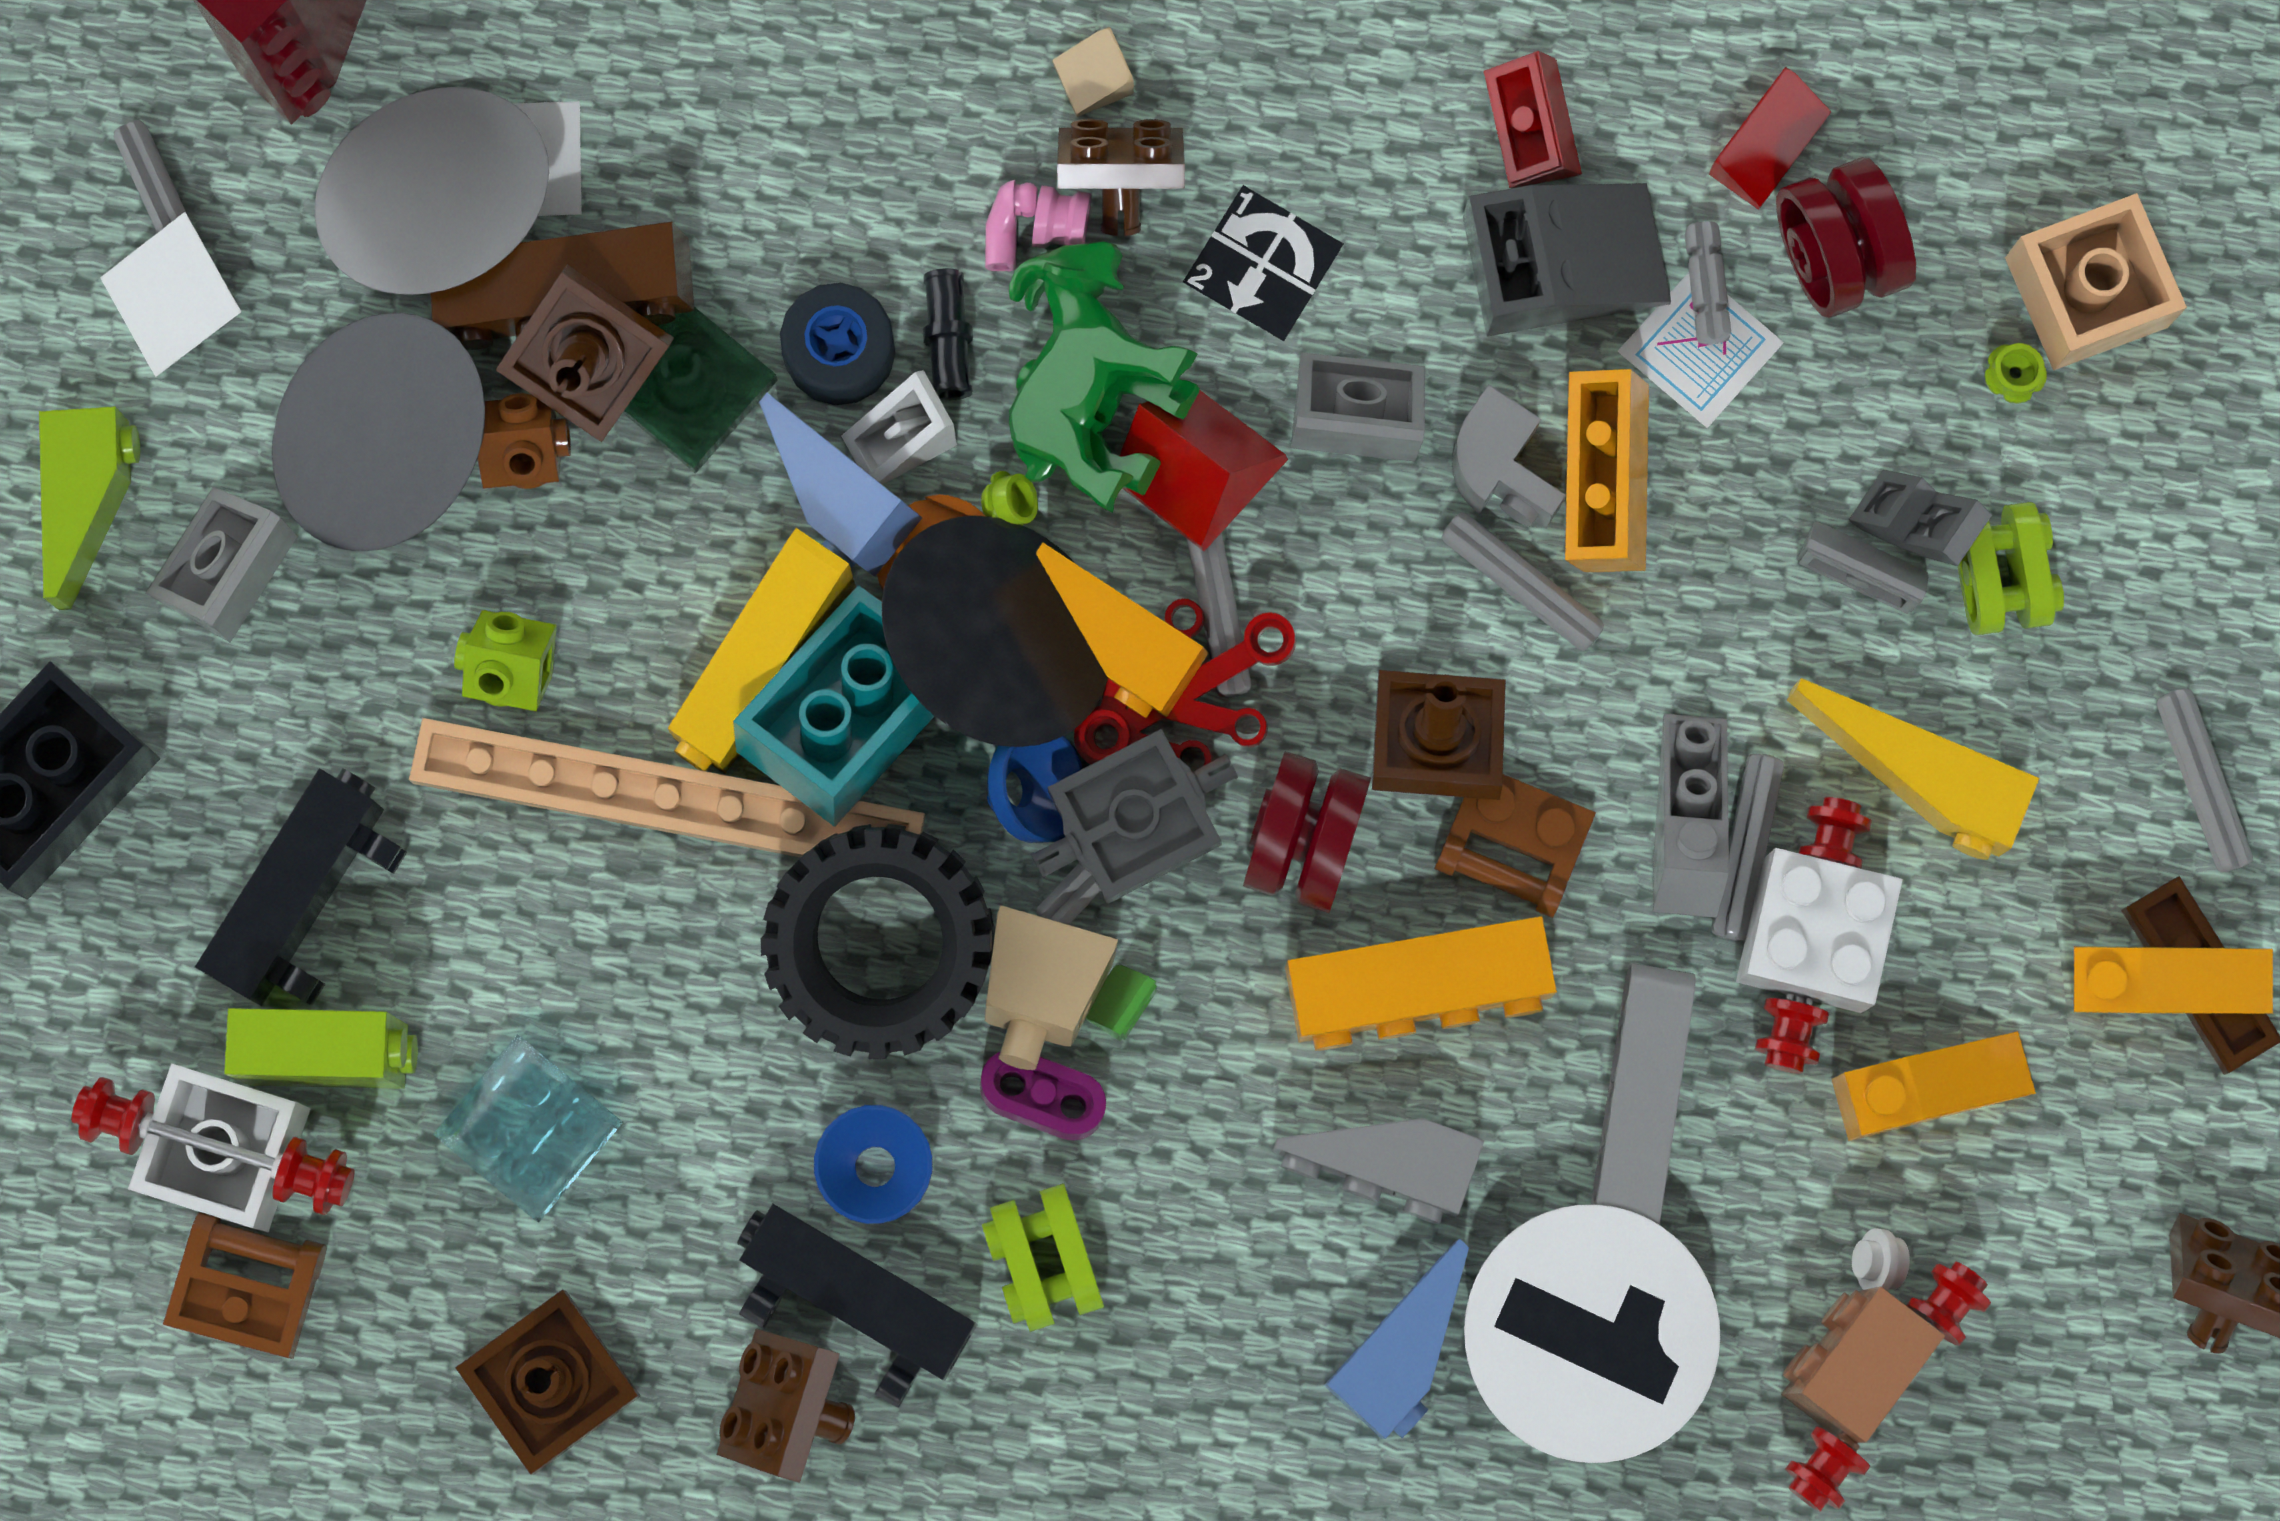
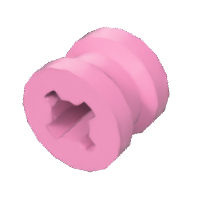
M1042 185L1036 208L1032 247L1046 249L1051 244L1064 246L1085 244L1092 194L1078 191L1073 196L1060 195L1054 187Z

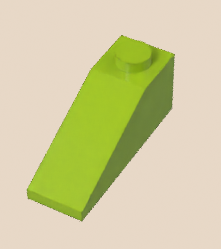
M116 407L39 411L43 598L58 610L72 609L130 486L131 464L139 463L141 449L138 429L135 425H129V420Z

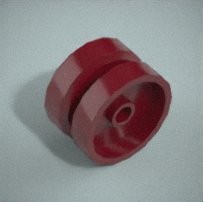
M1860 157L1833 168L1828 176L1827 186L1819 179L1809 177L1779 190L1776 196V212L1785 250L1805 295L1821 316L1832 318L1858 308L1864 300L1865 290L1873 296L1883 298L1912 286L1916 280V257L1909 227L1892 186L1882 170L1870 158Z
M1285 751L1272 790L1266 788L1249 842V846L1254 847L1243 887L1271 896L1276 895L1283 889L1291 860L1304 863L1295 891L1298 904L1330 913L1371 777L1340 768L1331 775L1322 805L1311 802L1310 799L1319 773L1316 760Z

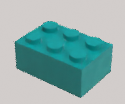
M858 585L735 718L733 725L736 752L835 827L932 720L934 715L911 693L892 661L883 631L882 602Z

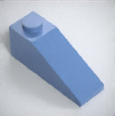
M766 393L759 403L807 523L826 538L822 545L848 562L851 569L857 563L875 577L920 522L922 517L769 393Z
M1461 1239L1456 1240L1324 1385L1381 1439H1386L1393 1430L1403 1438L1428 1411V1408L1420 1400L1431 1388L1469 1247Z

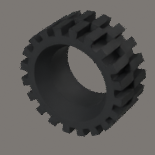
M871 824L853 827L850 831L841 834L835 833L822 840L800 857L784 874L776 886L778 889L773 899L768 902L763 918L767 923L765 934L760 938L761 956H767L769 967L764 975L769 989L776 988L783 1000L778 1007L789 1021L795 1016L806 1026L803 1034L816 1043H818L820 1038H823L836 1045L833 1052L851 1057L854 1051L869 1053L868 1059H887L889 1053L903 1051L904 1056L920 1051L925 1043L933 1039L939 1041L952 1031L953 1026L961 1017L964 1018L974 1005L983 987L992 960L994 945L992 943V928L994 923L991 908L987 909L983 897L985 890L978 877L975 876L973 878L964 866L966 861L954 849L950 853L937 844L938 838L925 832L919 835L906 831V826L888 824L886 827H871ZM869 877L892 878L916 889L933 907L942 931V954L934 974L917 990L892 999L867 998L849 991L828 971L823 962L818 944L820 917L830 897L840 888L853 881Z

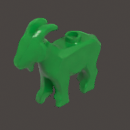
M1102 241L1089 244L1065 245L1032 257L1020 264L1015 270L1009 284L1010 299L1014 302H1020L1024 297L1026 309L1034 311L1045 291L1053 313V333L1037 359L1027 362L1018 375L1016 382L1018 394L1009 410V427L1011 438L1014 441L1013 447L1018 457L1027 465L1025 477L1030 482L1044 481L1054 473L1057 466H1060L1065 470L1073 486L1088 495L1104 510L1113 513L1114 503L1120 490L1128 488L1141 495H1145L1161 465V461L1149 454L1135 453L1123 457L1117 456L1112 453L1101 435L1111 423L1123 394L1141 397L1174 416L1184 419L1195 401L1200 388L1195 383L1179 379L1192 366L1198 355L1196 352L1180 346H1168L1158 349L1134 339L1120 321L1097 299L1104 293L1105 287L1116 290H1123L1124 285L1117 277V270L1123 255L1115 244Z

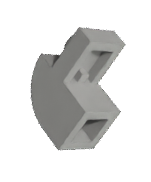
M1489 384L1463 421L1454 446L1452 470L1456 486L1467 504L1479 514L1494 494L1503 500L1500 504L1501 509L1517 522L1530 527L1535 521L1544 528H1547L1559 511L1566 495L1516 462L1535 435L1541 419Z

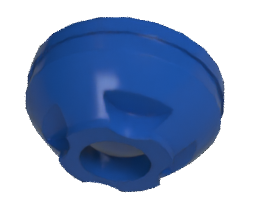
M1064 736L1035 746L1006 747L998 745L988 769L987 800L999 822L1008 833L1018 840L1027 843H1052L1065 837L1062 817L1050 797L1047 787L1083 769L1074 747ZM1011 771L1018 776L1022 786V798L1017 807L1010 802L1007 794L1006 779Z
M864 1105L850 1109L838 1116L823 1132L814 1155V1175L817 1186L825 1201L837 1213L852 1221L863 1224H883L897 1220L909 1213L923 1198L929 1187L933 1172V1157L930 1145L921 1128L906 1114L883 1105ZM882 1148L888 1151L894 1159V1174L882 1186H868L857 1176V1160L867 1149Z

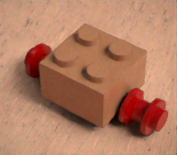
M1955 1261L1950 1269L1944 1265L1936 1264L1931 1274L1937 1283V1287L1927 1300L1911 1298L1907 1305L1903 1304L1881 1286L1861 1291L1855 1290L1850 1296L1844 1292L1831 1306L1821 1322L1829 1330L1820 1343H1815L1811 1348L1807 1344L1804 1345L1784 1370L1783 1376L1790 1383L1781 1395L1826 1429L1824 1430L1816 1426L1810 1434L1817 1449L1806 1463L1791 1460L1785 1468L1794 1478L1788 1487L1789 1490L1815 1510L1821 1512L1826 1504L1838 1510L1845 1502L1839 1490L1841 1483L1850 1472L1865 1475L1871 1467L1857 1453V1450L1860 1448L1857 1443H1866L1943 1339L1956 1346L1962 1344L1966 1336L1959 1324L1969 1310L1985 1312L1991 1305L1990 1300L1983 1294V1291L1988 1286L1986 1281L1962 1263Z

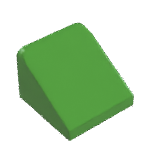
M1116 965L1106 978L1086 1019L1117 1040H1126L1156 994V981L1128 967Z

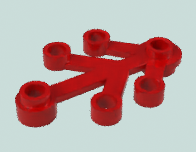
M1177 599L1165 611V622L1191 639L1203 628V611L1196 602L1190 599ZM1183 607L1193 609L1196 614L1194 625L1187 630L1177 629L1173 624L1175 612ZM1271 612L1262 613L1254 617L1245 629L1244 641L1199 667L1167 717L1155 709L1151 710L1147 718L1130 708L1127 709L1126 705L1114 698L1120 686L1108 678L1101 705L1095 707L1090 715L1075 728L1074 743L1079 755L1092 765L1148 736L1140 732L1162 719L1229 735L1237 744L1243 747H1255L1261 744L1267 736L1268 724L1265 717L1258 710L1242 708L1235 711L1196 701V699L1257 663L1275 666L1287 661L1293 654L1297 641L1296 633L1291 623L1282 615ZM1275 629L1283 635L1282 646L1275 652H1266L1260 647V637L1266 630ZM1253 716L1258 719L1260 730L1254 738L1243 739L1238 736L1236 727L1241 718ZM1113 726L1118 732V741L1110 749H1101L1096 744L1095 736L1101 727ZM1188 740L1181 745L1169 742L1174 753L1181 761L1183 754L1191 748H1198L1204 753L1205 762L1203 766L1213 761L1210 749L1200 741Z

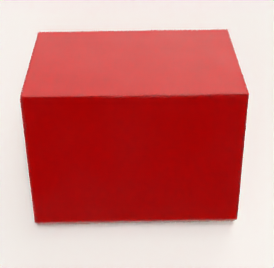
M1199 390L1195 401L1184 419L1174 416L1149 401L1140 403L1119 455L1123 457L1142 453L1149 454L1161 461V465L1145 495H1141L1128 488L1122 489L1202 551H1205L1288 460L1285 453L1201 390Z

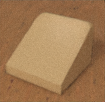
M1110 27L1097 31L1052 60L1076 117L1134 94L1132 74Z

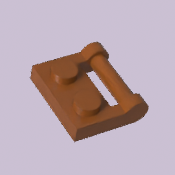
M1503 774L1500 800L1463 797L1434 869L1450 876L1453 875L1454 871L1536 904V912L1553 918L1596 812ZM1473 833L1552 866L1547 881L1464 848L1469 834Z
M199 1212L189 1234L163 1325L294 1359L313 1290L325 1260L327 1246L326 1244L311 1240H305L303 1245L243 1230L221 1224V1218ZM213 1249L294 1270L289 1289L207 1268L209 1255Z

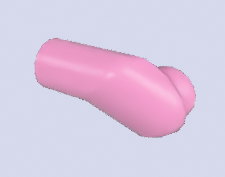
M1012 180L999 188L986 221L985 268L987 270L1013 271L1016 269L1017 216L1033 217L1036 215L1038 189L1034 184H1016V180Z

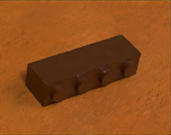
M671 221L522 242L500 263L475 279L450 289L430 293L432 321L451 332L466 350H479L491 347L493 339L516 336L517 339L568 264L653 324L670 323L676 319L675 314L695 311L689 238Z

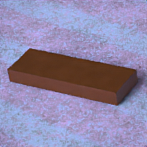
M2180 876L2121 910L2144 947L2225 948ZM2186 1013L2224 1075L2280 1043V1035L2267 1014Z

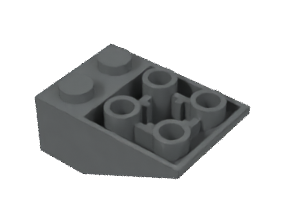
M1647 183L1528 185L1469 196L1463 215V222L1487 337L1671 304Z

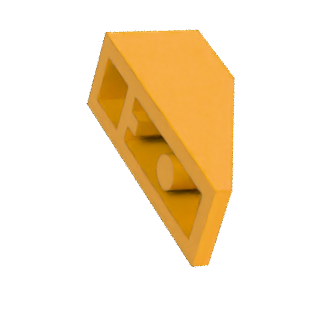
M1042 543L1036 555L1106 676L1120 686L1114 698L1147 718L1152 709L1167 717L1209 653L1202 645L1048 545Z
M2074 946V1012L2273 1014V949Z
M2018 1031L1844 1072L1831 1079L1848 1141L2036 1094Z

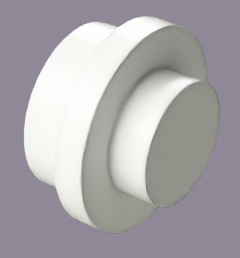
M1873 1228L1856 1244L1852 1254V1270L1863 1290L1879 1286L1886 1291L1889 1289L1895 1290L1901 1287L1907 1277L1910 1256L1908 1247L1903 1239L1894 1237L1889 1230Z

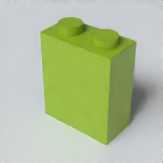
M228 1008L224 1074L250 1086L405 1089L406 1074H414L417 1068L418 1042L416 1035H408V1024L388 1012Z

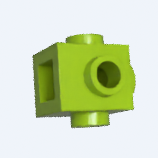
M482 610L471 633L462 632L456 646L454 668L463 671L462 697L485 701L493 706H511L537 712L552 679L557 625L522 618L512 612Z

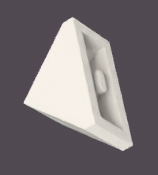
M924 370L913 373L841 435L856 464L882 485L957 446L954 424Z

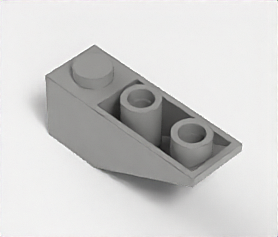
M1664 714L1653 856V912L1717 918L1729 875L1727 719Z
M1421 1118L1277 1138L1272 1152L1284 1156L1281 1167L1290 1172L1317 1180L1320 1170L1345 1178L1342 1186L1344 1191L1375 1202H1379L1381 1193L1384 1192L1406 1200L1403 1209L1405 1213L1440 1224L1443 1214L1453 1218L1459 1215L1485 1140Z

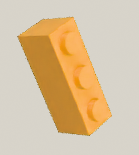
M1632 369L1569 372L1565 560L1583 572L1646 571L1649 384Z

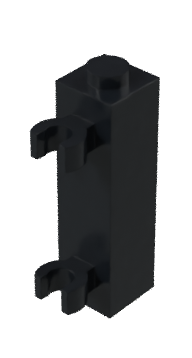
M320 768L318 769L198 960L195 968L260 1006L264 1004L275 985L311 1006L314 1004L325 983L289 963L357 853L393 874L407 854L405 850L401 849L402 847L372 830L384 811L377 802L370 798L376 789L374 786L342 768L337 778Z
M773 1203L766 1215L758 1210L754 1212L737 1241L738 1245L745 1248L739 1261L763 1274L744 1303L739 1315L765 1329L788 1289L898 1354L874 1393L895 1407H900L921 1368L945 1381L978 1325L973 1320Z

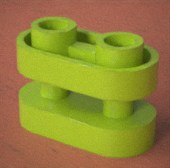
M2033 502L2005 505L2002 510L2001 525L1991 526L1988 520L1957 566L1967 622L1972 634L1975 636L2002 632L2005 626V612L2016 611L2021 626L2024 629L2052 625L2055 612L2063 610L2064 591L2062 582L2058 574H2051L2047 550H2051L2053 543L2051 522L2047 513H2039ZM2005 550L2011 580V586L2002 587L1996 556V551Z
M1064 1183L1039 1191L1045 1208L1043 1211L1021 1218L1014 1199L990 1207L993 1220L981 1224L993 1261L1006 1258L1013 1283L1002 1286V1290L1013 1324L1026 1320L1030 1332L1055 1324L1049 1305L1074 1297L1079 1315L1104 1308ZM1053 1235L1065 1272L1041 1280L1029 1243Z

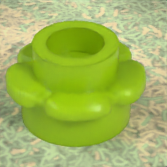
M2024 343L2003 344L1995 348L1988 357L1989 368L1984 373L1986 385L1993 394L2003 395L2004 400L2009 403L2019 404L2029 401L2032 393L2041 391L2046 383L2047 371L2043 358L2030 345ZM2011 368H2017L2020 371L2021 375L2019 378L2010 376L2009 371Z
M1007 471L994 473L990 478L991 484L985 487L981 496V507L984 515L1001 518L1007 522L1020 525L1033 521L1038 511V497L1033 483L1023 474L1010 475Z

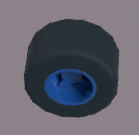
M841 282L818 285L800 295L785 313L780 331L781 350L785 367L795 385L812 399L832 405L857 403L877 392L889 377L896 355L891 321L880 301L864 289ZM844 352H847L842 356H836L838 354H843Z

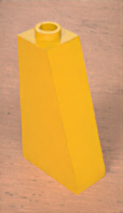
M795 528L668 726L672 737L679 742L674 750L678 756L700 771L706 772L712 764L723 773H727L739 756L736 752L733 721L856 588L848 562L798 528Z

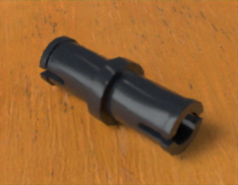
M935 269L925 273L923 276L924 284L926 285L928 325L923 328V342L926 346L930 347L933 388L939 399L945 401L960 400L971 396L973 392L972 385H970L967 344L973 341L972 325L965 320L964 274L957 269Z

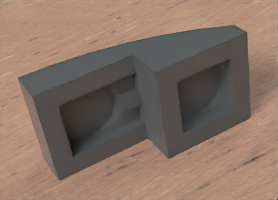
M1882 470L1849 518V521L1864 532L1904 550L1939 562L1958 566L1992 514L1976 499L1936 492L1922 477Z

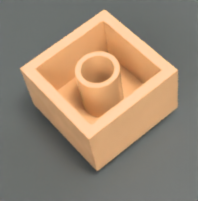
M2137 193L2023 235L2005 257L2053 371L2164 330L2187 308Z

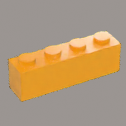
M1542 916L1287 960L1285 966L1298 1042L1313 1040L1315 1051L1352 1045V1033L1377 1029L1378 1040L1412 1035L1417 1033L1415 1022L1440 1018L1442 1029L1471 1025L1480 1022L1478 1011L1503 1007L1505 1018L1534 1014L1543 1011L1541 1000L1551 999L1557 993Z

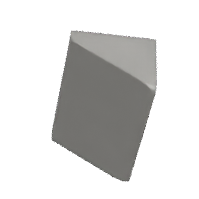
M1815 521L1812 524L1796 559L1799 561V565L1906 614L1912 612L1923 601L1927 592L1929 575L1925 570L1821 522Z

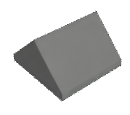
M1301 352L1290 448L1415 462L1423 443L1425 432V366Z
M213 487L146 594L231 643L298 536L274 512Z

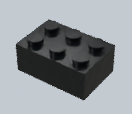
M51 661L0 713V883L7 890L27 900L161 759L71 676Z

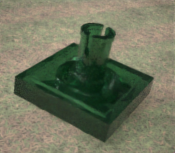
M694 307L695 311L675 314L676 319L673 322L656 325L674 337V339L623 411V414L696 474L764 395L774 386L778 379L772 370Z

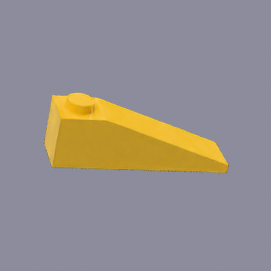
M1800 678L1792 687L1787 698L1791 705L1934 828L1943 834L1955 838L1952 844L1955 849L1971 857L1988 860L1991 854L1999 857L2012 848L2040 778L1803 678Z

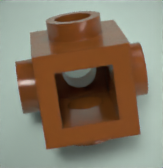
M517 393L506 396L502 400L485 401V426L478 455L483 489L507 486L532 489L545 483L559 482L561 457L571 456L568 420L566 418L556 419L555 410L531 394Z

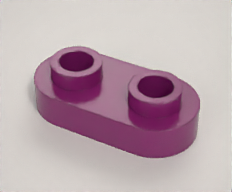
M1000 1052L993 1055L986 1062L981 1074L980 1092L983 1101L994 1113L1061 1139L1072 1141L1087 1138L1100 1127L1106 1110V1096L1101 1085L1090 1075L1039 1057L1035 1070L1019 1069L1002 1062L999 1059ZM1008 1077H1016L1023 1082L1025 1089L1019 1095L1009 1096L1001 1090V1082ZM1069 1099L1078 1100L1084 1106L1085 1112L1079 1118H1068L1061 1111L1060 1106L1062 1103Z

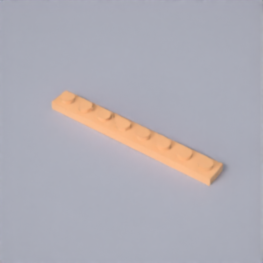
M422 718L409 781L416 785L795 857H802L806 852L831 835L850 831L856 826L871 824V827H886L888 824L906 826V831L921 835L925 822V813L858 801L834 827L779 785Z

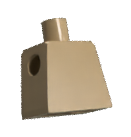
M1000 905L997 913L984 1021L990 1025L1007 1029L999 1059L1002 1062L1019 1069L1035 1070L1044 1041L1061 1046H1072L1112 968L1118 939Z

